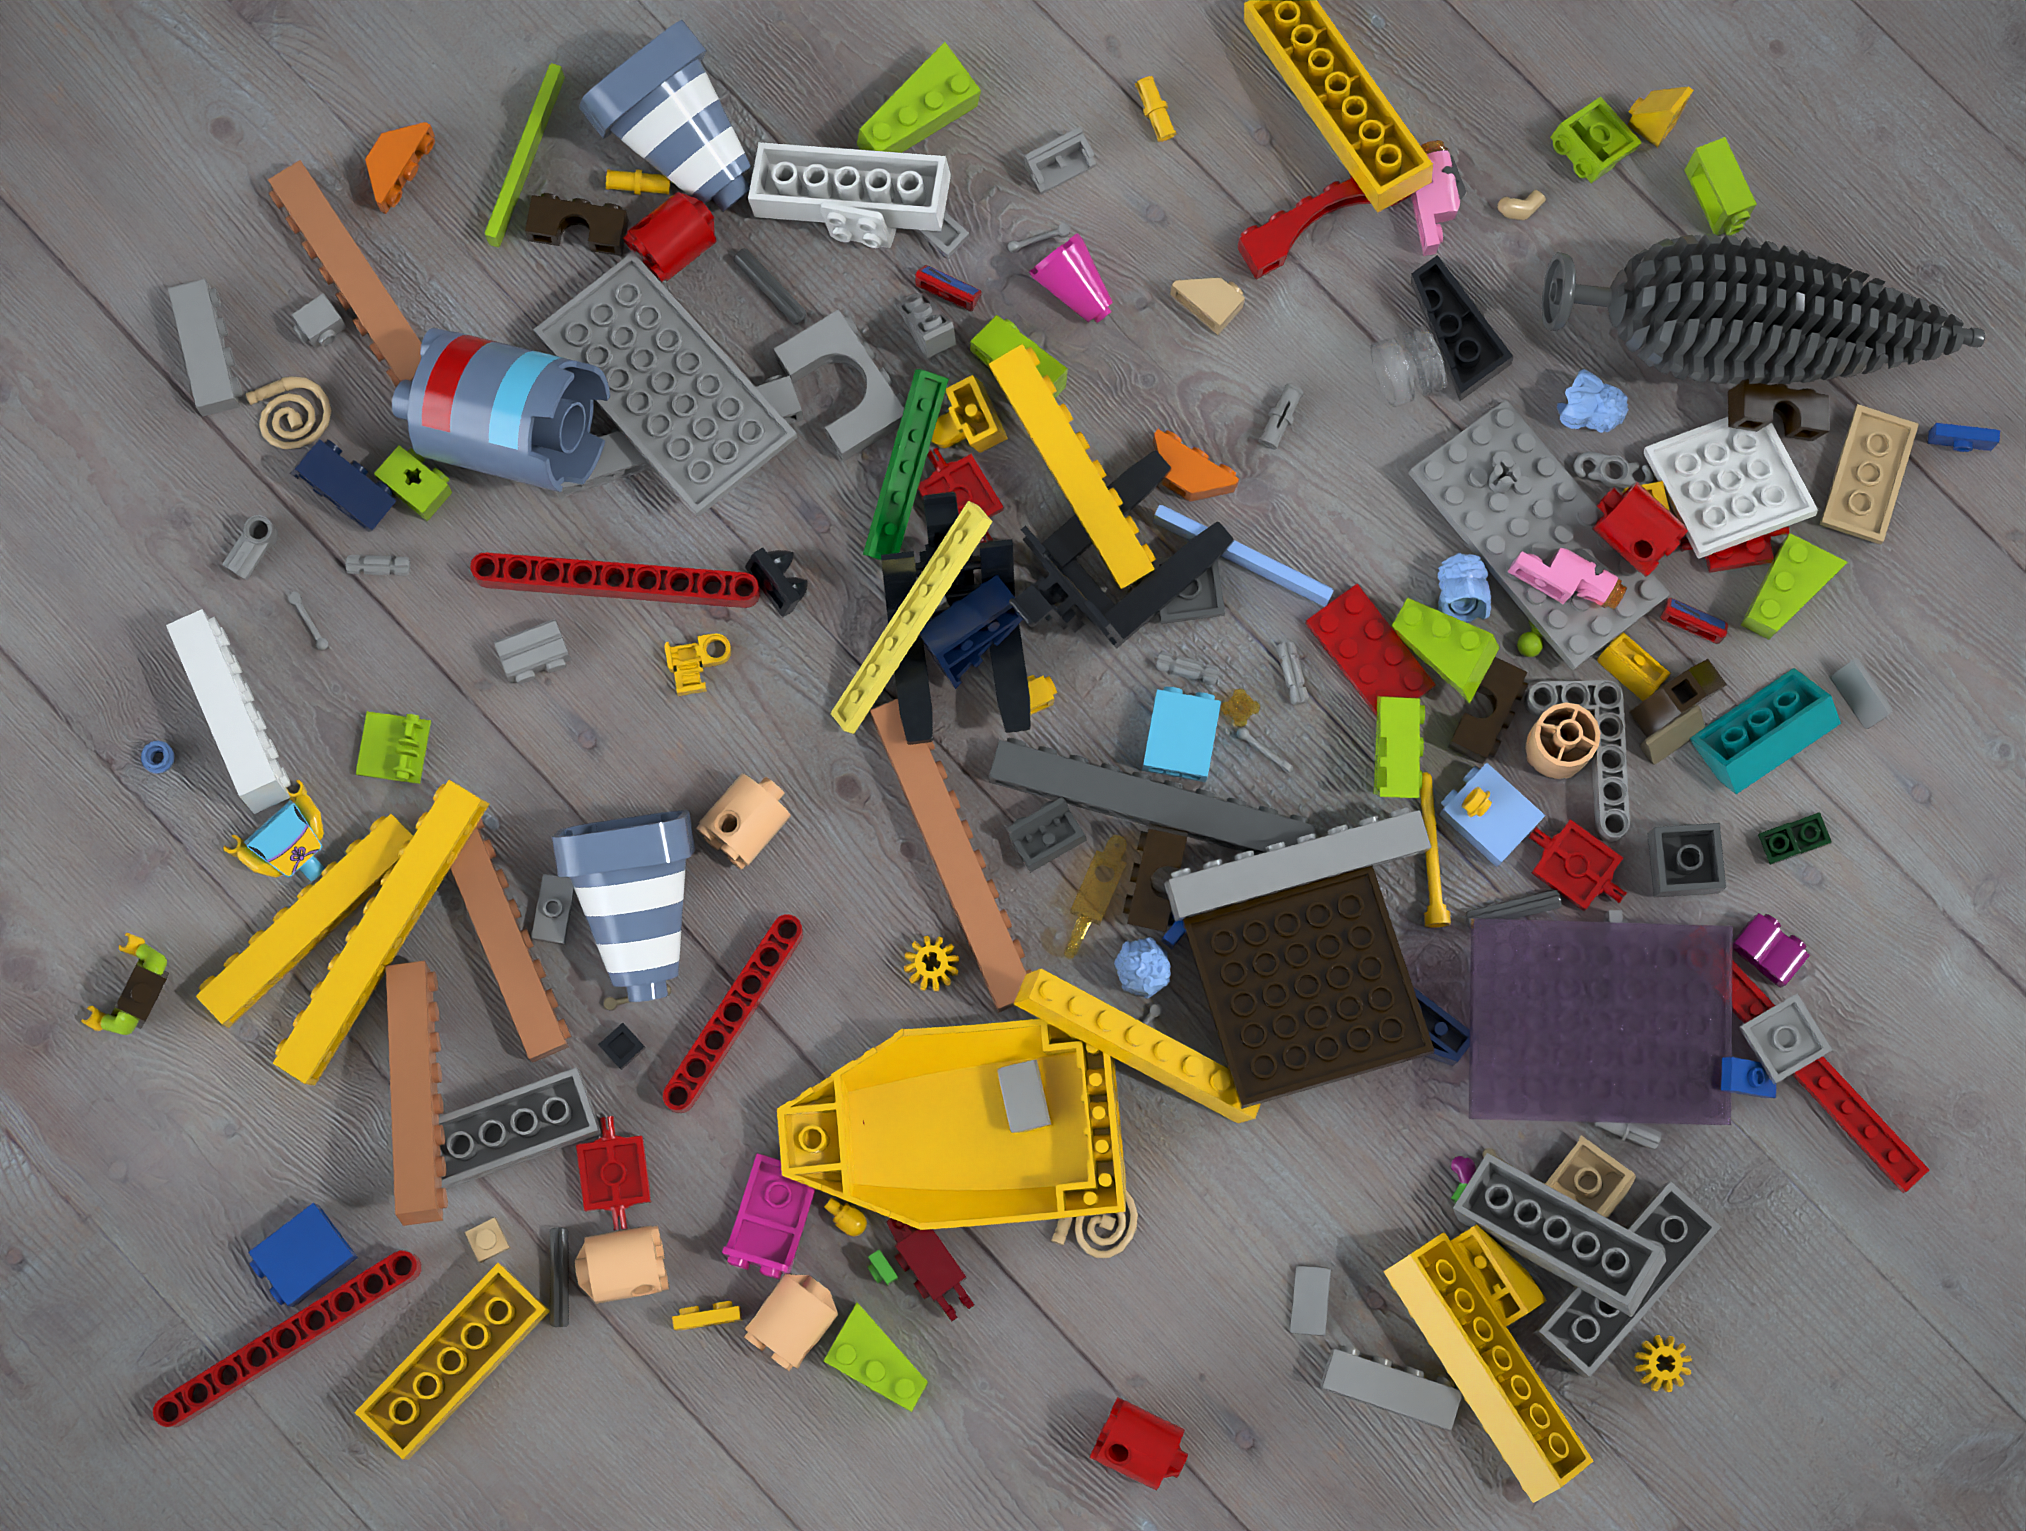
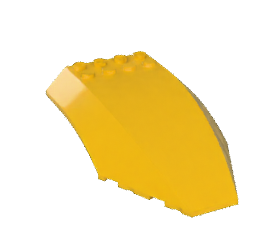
M1042 1019L948 1027L902 1028L883 1043L869 1049L861 1057L847 1063L814 1087L808 1088L800 1096L777 1108L782 1176L920 1230L1019 1223L1126 1212V1174L1115 1060L1112 1056ZM1037 1060L1051 1125L1027 1132L1012 1133L1009 1127L997 1070L1001 1067Z

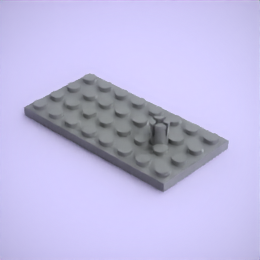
M631 252L533 329L536 337L552 355L594 365L602 370L608 382L610 398L607 401L594 400V402L697 518L798 438L794 429L634 252Z
M1507 399L1422 460L1408 473L1475 555L1481 557L1485 567L1572 671L1670 596L1669 592L1652 572L1647 577L1639 573L1592 530L1603 514ZM1560 548L1568 549L1573 553L1583 549L1615 573L1618 580L1610 595L1601 606L1590 600L1578 597L1576 591L1562 604L1508 573L1512 562L1522 551L1526 554L1530 553L1542 559L1543 564L1548 566L1552 557Z

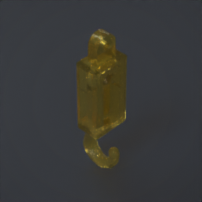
M1120 835L1110 837L1103 852L1096 850L1071 907L1070 913L1078 916L1064 950V956L1068 959L1076 956L1090 923L1092 922L1100 926L1127 863L1121 860L1127 843L1124 837ZM1117 843L1120 847L1116 848L1114 844ZM1105 865L1114 870L1113 879L1109 882L1099 881L1095 875L1098 866Z

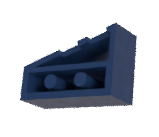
M320 439L317 440L290 474L297 479L299 477L314 488L313 491L321 497H326L337 506L338 510L368 532L373 531L396 502L391 497L394 492L383 482L378 480L375 484L366 477L368 471L355 460L349 463L341 457L340 454L343 451L328 439L325 442Z
M998 575L982 583L966 597L956 601L943 613L929 620L919 634L934 661L955 689L962 683L960 677L973 664L977 668L984 661L981 655L993 643L998 646L1023 620L1009 603L1010 599H1015V597Z
M1414 988L1434 1047V1053L1425 1057L1454 1066L1476 1039L1477 1035Z

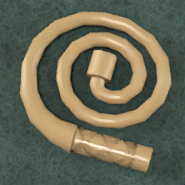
M284 377L262 388L255 389V391L246 393L250 405L280 394L285 390L289 391L295 388H306L313 391L321 400L324 410L322 422L316 432L297 442H283L275 439L267 428L268 415L275 406L282 402L294 401L303 405L308 412V421L300 430L289 432L280 428L279 420L284 414H288L287 419L291 429H298L303 426L300 414L295 412L293 408L284 407L274 413L272 420L274 432L279 436L287 439H296L303 437L311 431L315 422L313 406L302 396L289 393L280 395L270 401L261 412L259 426L262 436L271 445L282 449L304 447L321 437L329 425L331 407L328 396L318 384L308 378Z
M1127 1190L1126 1203L1131 1214L1130 1224L1126 1236L1118 1246L1108 1251H1098L1090 1247L1084 1239L1082 1232L1085 1216L1076 1217L1074 1230L1077 1242L1087 1254L1095 1258H1111L1122 1252L1133 1239L1137 1227L1138 1213L1134 1199ZM1124 1212L1116 1213L1118 1227L1115 1233L1108 1238L1097 1236L1094 1231L1095 1225L1098 1223L1100 1224L1099 1227L1112 1231L1116 1218L1105 1214L1091 1218L1087 1227V1234L1091 1240L1101 1246L1114 1244L1122 1237L1126 1228ZM1072 1217L1058 1220L1057 1228H1055V1233L1051 1240L1053 1243L1064 1245L1072 1223Z

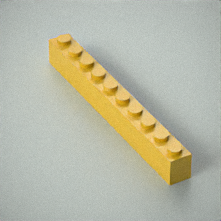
M448 780L446 784H442L437 789L433 797L435 801L429 812L423 813L416 824L417 831L411 841L407 840L398 853L400 859L393 869L390 868L381 880L382 888L376 897L370 898L363 909L365 915L359 925H354L348 932L345 939L347 942L341 954L337 953L330 961L328 975L323 982L320 981L312 990L310 995L312 1000L306 1010L300 1011L294 1019L293 1027L295 1028L288 1039H283L275 1051L277 1057L273 1064L302 1083L316 1085L385 974L386 966L390 965L488 808L490 803L458 783Z

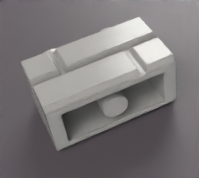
M555 619L494 642L510 683L514 681L517 684L527 683L535 679V673L546 669L548 673L559 671L566 667L565 662L571 660Z

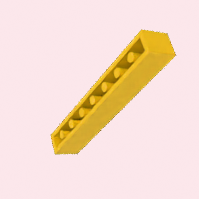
M1021 344L992 361L988 366L1116 584L1122 589L1153 571L1155 568L1151 562L1155 561L1156 558L1147 543L1142 546L1140 545L1135 536L1139 529L1132 517L1129 515L1125 518L1120 511L1119 506L1123 502L1114 487L1108 490L1102 478L1107 475L1097 459L1093 462L1090 460L1086 453L1090 446L1081 431L1076 434L1073 431L1069 422L1074 419L1064 403L1058 405L1052 394L1056 393L1057 390L1049 376L1042 377L1036 368L1040 361L1032 347L1025 349L1024 345Z
M392 814L387 817L381 816L371 825V832L363 840L359 838L348 846L345 851L347 855L338 863L336 861L330 863L322 871L321 875L323 877L314 886L309 884L297 895L299 900L290 908L287 906L282 908L273 917L274 923L266 931L261 929L249 939V946L241 954L236 952L226 960L223 965L225 969L216 977L214 975L208 977L200 985L199 989L201 991L196 997L222 1025L230 1028L381 886V880L390 868L393 869L400 859L398 853L407 840L411 841L413 835Z
M1042 968L1025 975L1014 1005L1236 1123L1256 1118L1261 1103L1241 1109L1227 1067Z

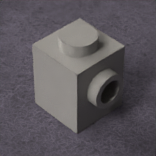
M324 293L292 314L297 323L292 328L303 343L309 340L315 349L320 345L326 346L332 343L337 338V334L347 328Z

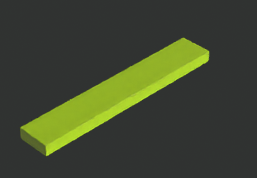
M553 63L548 66L485 230L486 239L491 246L500 248L564 82L565 77L562 66Z

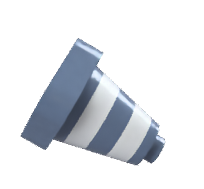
M680 20L590 89L583 96L579 109L603 139L613 133L687 195L697 198L704 204L713 199L721 211L724 212L749 192L750 185L742 175L752 166L701 63L707 50L686 23Z
M689 810L661 812L587 823L558 830L552 836L558 877H570L612 985L614 987H627L629 1002L649 1001L668 996L666 980L675 978L679 974L686 858L691 857L695 851Z

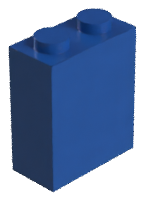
M314 1202L248 1252L253 1258L250 1265L261 1279L266 1276L273 1285L269 1291L280 1305L286 1303L290 1307H295L358 1258L320 1205Z

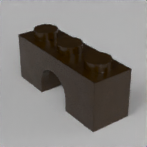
M543 193L541 196L532 195L525 233L530 242L560 246L562 234L568 227L582 225L590 230L588 244L592 252L622 256L625 243L623 237L627 233L629 219L626 210H623L621 206L605 203L603 206L592 205L591 202L585 199L574 198L572 201L561 200L554 194Z
M1745 379L1728 391L1729 428L1757 432L1773 422L1774 411L1783 420L1785 437L1814 441L1830 431L1829 395L1816 393L1814 389H1790L1785 384H1749V379Z
M1494 657L1476 691L1485 695L1491 701L1492 715L1486 718H1476L1464 713L1448 748L1481 764L1485 762L1488 756L1494 758L1502 742L1497 739L1501 728L1508 729L1515 715V712L1510 710L1515 699L1521 701L1529 685L1524 682L1528 672Z
M1150 823L1148 832L1141 831L1137 850L1143 851L1140 864L1134 862L1130 882L1136 883L1133 895L1127 894L1123 909L1124 914H1129L1127 924L1166 932L1171 912L1170 901L1167 893L1160 892L1154 887L1151 877L1161 867L1181 868L1188 832Z

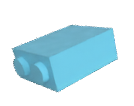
M1167 686L1163 690L1157 689L1142 771L1206 782L1221 701L1214 700L1215 696L1208 693L1197 692L1195 696L1182 694L1183 690L1176 687Z

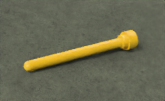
M1423 772L1422 788L1420 789L1422 818L1431 844V848L1425 852L1430 905L1427 906V912L1424 913V922L1427 928H1440L1450 926L1451 917L1450 911L1446 909V905L1442 901L1432 776L1428 772Z

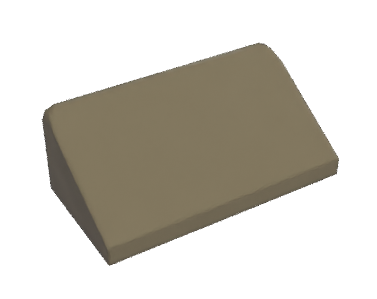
M1698 705L1693 706L1640 744L1641 750L1653 765L1685 745L1693 735L1705 728L1701 708Z

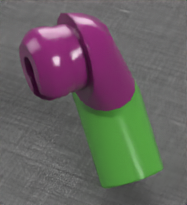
M1457 1156L1451 1163V1169L1458 1174L1460 1181L1451 1197V1200L1455 1203L1476 1172L1475 1163L1468 1157Z

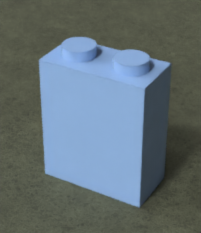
M1486 763L1481 769L1475 765L1462 779L1466 785L1459 793L1453 789L1444 798L1441 804L1445 808L1439 815L1492 864L1498 867L1545 815L1494 768ZM1476 787H1480L1484 792L1490 791L1488 799L1492 804L1481 817L1477 815L1469 817L1467 811L1462 808V803L1467 795Z

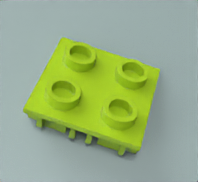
M367 711L355 775L421 784L431 720L419 719V716L415 714H406V717Z

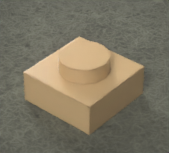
M495 1217L465 1232L479 1263L510 1249L507 1239Z

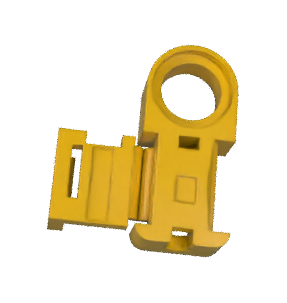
M717 633L697 636V643L670 647L669 641L665 643L667 665L669 671L674 673L678 696L707 692L706 683H701L700 673L704 672L703 668L722 665L729 660L731 646L725 636ZM720 641L725 645L726 650L721 657L713 658L708 655L707 647L711 642Z

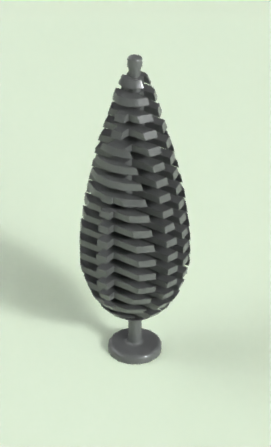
M1704 234L1702 238L1701 235H1686L1671 240L1666 238L1652 245L1649 250L1644 249L1632 257L1624 270L1622 269L1618 272L1610 288L1576 284V270L1572 257L1566 253L1557 252L1548 264L1542 290V320L1546 329L1558 331L1563 328L1570 317L1573 303L1607 307L1612 326L1617 327L1618 337L1623 341L1628 338L1625 345L1629 351H1637L1646 342V345L1637 356L1649 367L1654 365L1659 372L1666 375L1671 370L1677 379L1685 380L1689 375V378L1698 382H1705L1708 377L1709 381L1718 384H1725L1728 379L1729 383L1740 384L1745 379H1749V384H1790L1791 382L1799 381L1802 383L1814 382L1819 378L1822 380L1834 379L1838 376L1845 378L1855 376L1860 372L1862 374L1875 372L1881 369L1884 363H1888V369L1898 367L1902 362H1908V365L1918 363L1921 359L1924 361L1939 358L1942 353L1949 355L1959 351L1962 344L1978 348L1985 341L1983 329L1962 328L1964 325L1963 321L1955 315L1950 314L1948 316L1945 309L1935 304L1928 306L1926 300L1903 292L1901 293V291L1894 288L1885 287L1883 289L1885 281L1879 278H1874L1863 287V282L1870 276L1867 273L1858 270L1852 272L1853 269L1839 263L1835 264L1820 256L1816 257L1804 250H1801L1798 254L1794 248L1783 245L1779 250L1778 246L1770 241H1765L1762 245H1759L1756 239L1746 237L1741 243V240L1732 235H1726L1722 241L1721 237H1718L1716 234Z

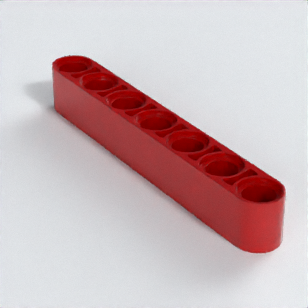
M784 914L774 921L663 1091V1100L672 1112L685 1113L693 1107L803 938V928L797 917L791 914ZM786 923H791L797 927L796 935L790 939L782 938L779 935L780 927ZM767 951H774L779 955L778 962L773 966H765L761 963V957ZM750 978H755L761 982V987L757 993L748 994L743 991L744 982ZM738 1006L743 1010V1014L738 1021L730 1022L725 1019V1012L729 1007ZM714 1033L724 1036V1044L717 1050L707 1047V1039ZM695 1061L704 1062L706 1065L705 1073L698 1078L691 1077L688 1073L689 1066ZM676 1089H684L688 1093L686 1102L680 1106L673 1105L670 1102L671 1093Z

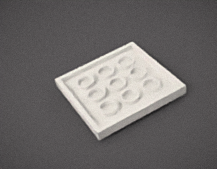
M1728 417L1646 446L1644 449V455L1658 482L1663 481L1666 498L1677 519L1688 530L1685 535L1698 559L1811 518L1817 514L1818 509L1772 423L1757 432L1729 428Z

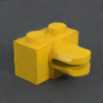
M971 375L946 388V394L952 406L948 408L949 412L938 417L931 440L933 443L945 449L967 438L969 445L979 453H982L1008 439L988 393L979 379Z

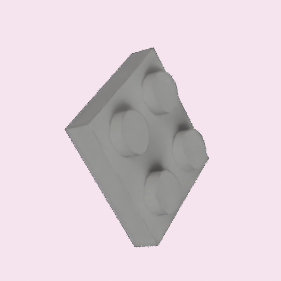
M1798 993L1739 1027L1773 1084L1778 1083L1832 1051V1048Z

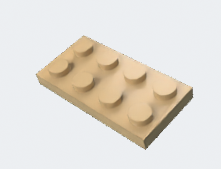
M1859 404L1856 405L1819 525L1880 545L1884 542L1918 429V423Z

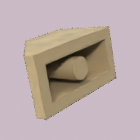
M1222 278L1176 280L1172 284L1170 292L1173 298L1217 335L1243 308L1245 297L1242 296V290L1231 281L1227 283Z

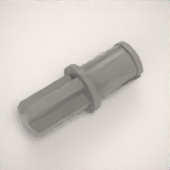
M1601 1107L1594 1123L1595 1127H1600L1621 1136L1622 1141L1628 1139L1652 1150L1657 1148L1661 1140V1132L1633 1121L1634 1117L1632 1116L1626 1118L1604 1107Z

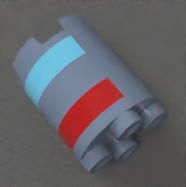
M431 328L427 331L421 344V361L413 381L402 380L397 385L392 399V411L395 417L408 420L409 436L416 454L427 459L557 492L562 491L563 486L561 484L563 482L584 484L596 467L605 445V440L590 434L594 400L607 401L610 398L608 382L600 368L575 360L464 333L450 332L438 328Z

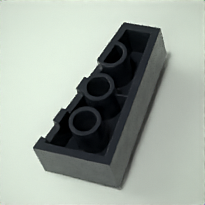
M1438 255L1411 273L1412 287L1458 398L1461 401L1510 366L1513 361V355Z

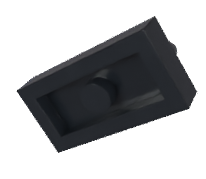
M762 547L751 555L745 569L756 578L761 590L783 618L793 612L798 602L804 597L808 581L798 577L786 578L783 573L786 572L792 562L793 552L786 550L766 552Z

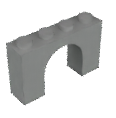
M838 309L773 350L776 361L786 376H790L792 384L819 367L830 363L849 365L856 369L864 378L867 389L862 402L855 409L825 427L826 437L844 462L898 429L906 401L900 393L894 394L889 386L892 384L888 373L883 367L880 369L876 367L872 361L875 358L872 349L866 341L863 343L859 341L855 335L858 332L856 325L849 316L843 317Z

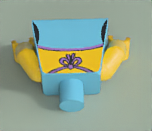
M296 780L300 790L295 794L288 791L290 795L289 802L247 840L244 841L237 835H232L238 842L234 850L225 845L223 849L230 855L238 857L254 873L274 878L284 874L289 878L297 870H300L312 882L325 869L314 857L323 847L320 840L323 838L324 830L320 811L307 795L303 783L300 780Z

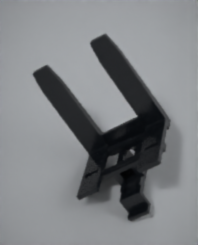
M1155 450L1132 465L1107 486L1108 490L1114 487L1123 504L1119 506V509L1123 516L1128 514L1158 486L1171 471V467ZM1076 514L1043 543H1040L1025 525L1021 531L1026 537L1022 540L1043 563V567L1050 575L1046 579L1042 576L1015 599L1011 598L1009 603L1030 627H1034L1044 618L1047 621L1054 618L1063 630L1069 626L1076 633L1085 625L1081 619L1086 616L1117 649L1210 568L1234 542V539L1220 522H1215L1187 542L1115 605L1077 562V558L1093 543ZM1062 598L1064 601L1056 607L1054 604Z
M955 492L929 494L923 497L928 544L925 545L926 551L919 552L920 563H915L914 551L881 555L888 624L915 584L916 578L920 576L959 516ZM1012 539L979 543L980 555L973 556L971 554L969 560L957 576L958 585L951 586L945 594L950 607L981 585V583L974 584V570L981 569L982 583L998 575L1015 597ZM943 612L936 613V614L932 617V619L935 618V617H937L938 615H940V614L943 613ZM1018 624L998 646L993 643L989 647L997 704L1006 733L1027 731L1031 728L1030 694L1020 625ZM918 635L916 641L912 644L899 667L894 672L900 718L908 745L933 741V711L924 642Z

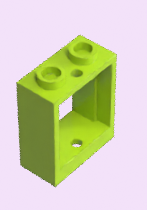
M1726 137L1697 147L1684 171L1713 233L1717 236L1726 233V235L1736 234L1744 229L1743 225L1751 218L1750 215L1757 203Z

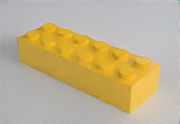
M497 1263L354 1413L402 1460H409L538 1325L550 1310L505 1266Z

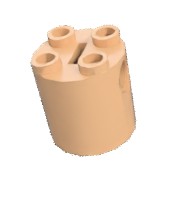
M1565 702L1553 705L1542 713L1527 735L1525 747L1527 762L1546 777L1555 779L1571 778L1588 763L1599 747L1601 733L1597 720L1590 711L1579 704Z
M741 773L699 821L696 829L704 836L703 839L717 851L721 849L728 855L727 858L742 870L755 859L791 815L779 802L785 794L784 791L772 780L764 777L758 784L747 775Z
M650 1225L585 1237V1242L575 1259V1269L578 1285L589 1295L595 1304L660 1293L662 1290L669 1289L667 1272L663 1261L665 1259L664 1249L658 1226L652 1227Z
M785 1274L764 1301L756 1316L744 1328L748 1331L744 1338L762 1351L766 1346L773 1350L774 1354L771 1358L786 1370L790 1371L793 1366L798 1369L806 1354L818 1343L838 1316L831 1292L809 1275Z

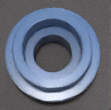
M163 741L150 742L142 750L141 762L151 773H164L174 763L173 749ZM156 753H163L164 755L160 763H154L153 761Z

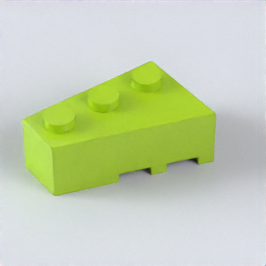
M996 315L970 341V351L987 366L1021 344L1024 345L1025 349L1032 347L1040 361L1036 368L1042 377L1049 376L1057 390L1056 393L1052 394L1053 397L1056 398L1066 388L1068 368L1041 349L1034 341L1020 333L1016 325L1007 318L1003 320Z
M1789 533L1782 541L1741 626L1770 640L1848 562Z
M1407 598L1392 624L1395 632L1406 646L1427 665L1431 666L1444 681L1457 690L1470 704L1500 648L1494 635Z
M1377 696L1373 794L1379 797L1419 798V789L1422 788L1420 757H1423L1424 739L1420 737V724H1424L1425 705H1420V698Z
M857 1302L825 1357L824 1362L906 1410L913 1412L928 1385V1381Z

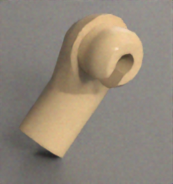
M1534 190L1525 200L1503 197L1498 203V211L1509 219L1526 220L1546 201V198L1538 190Z

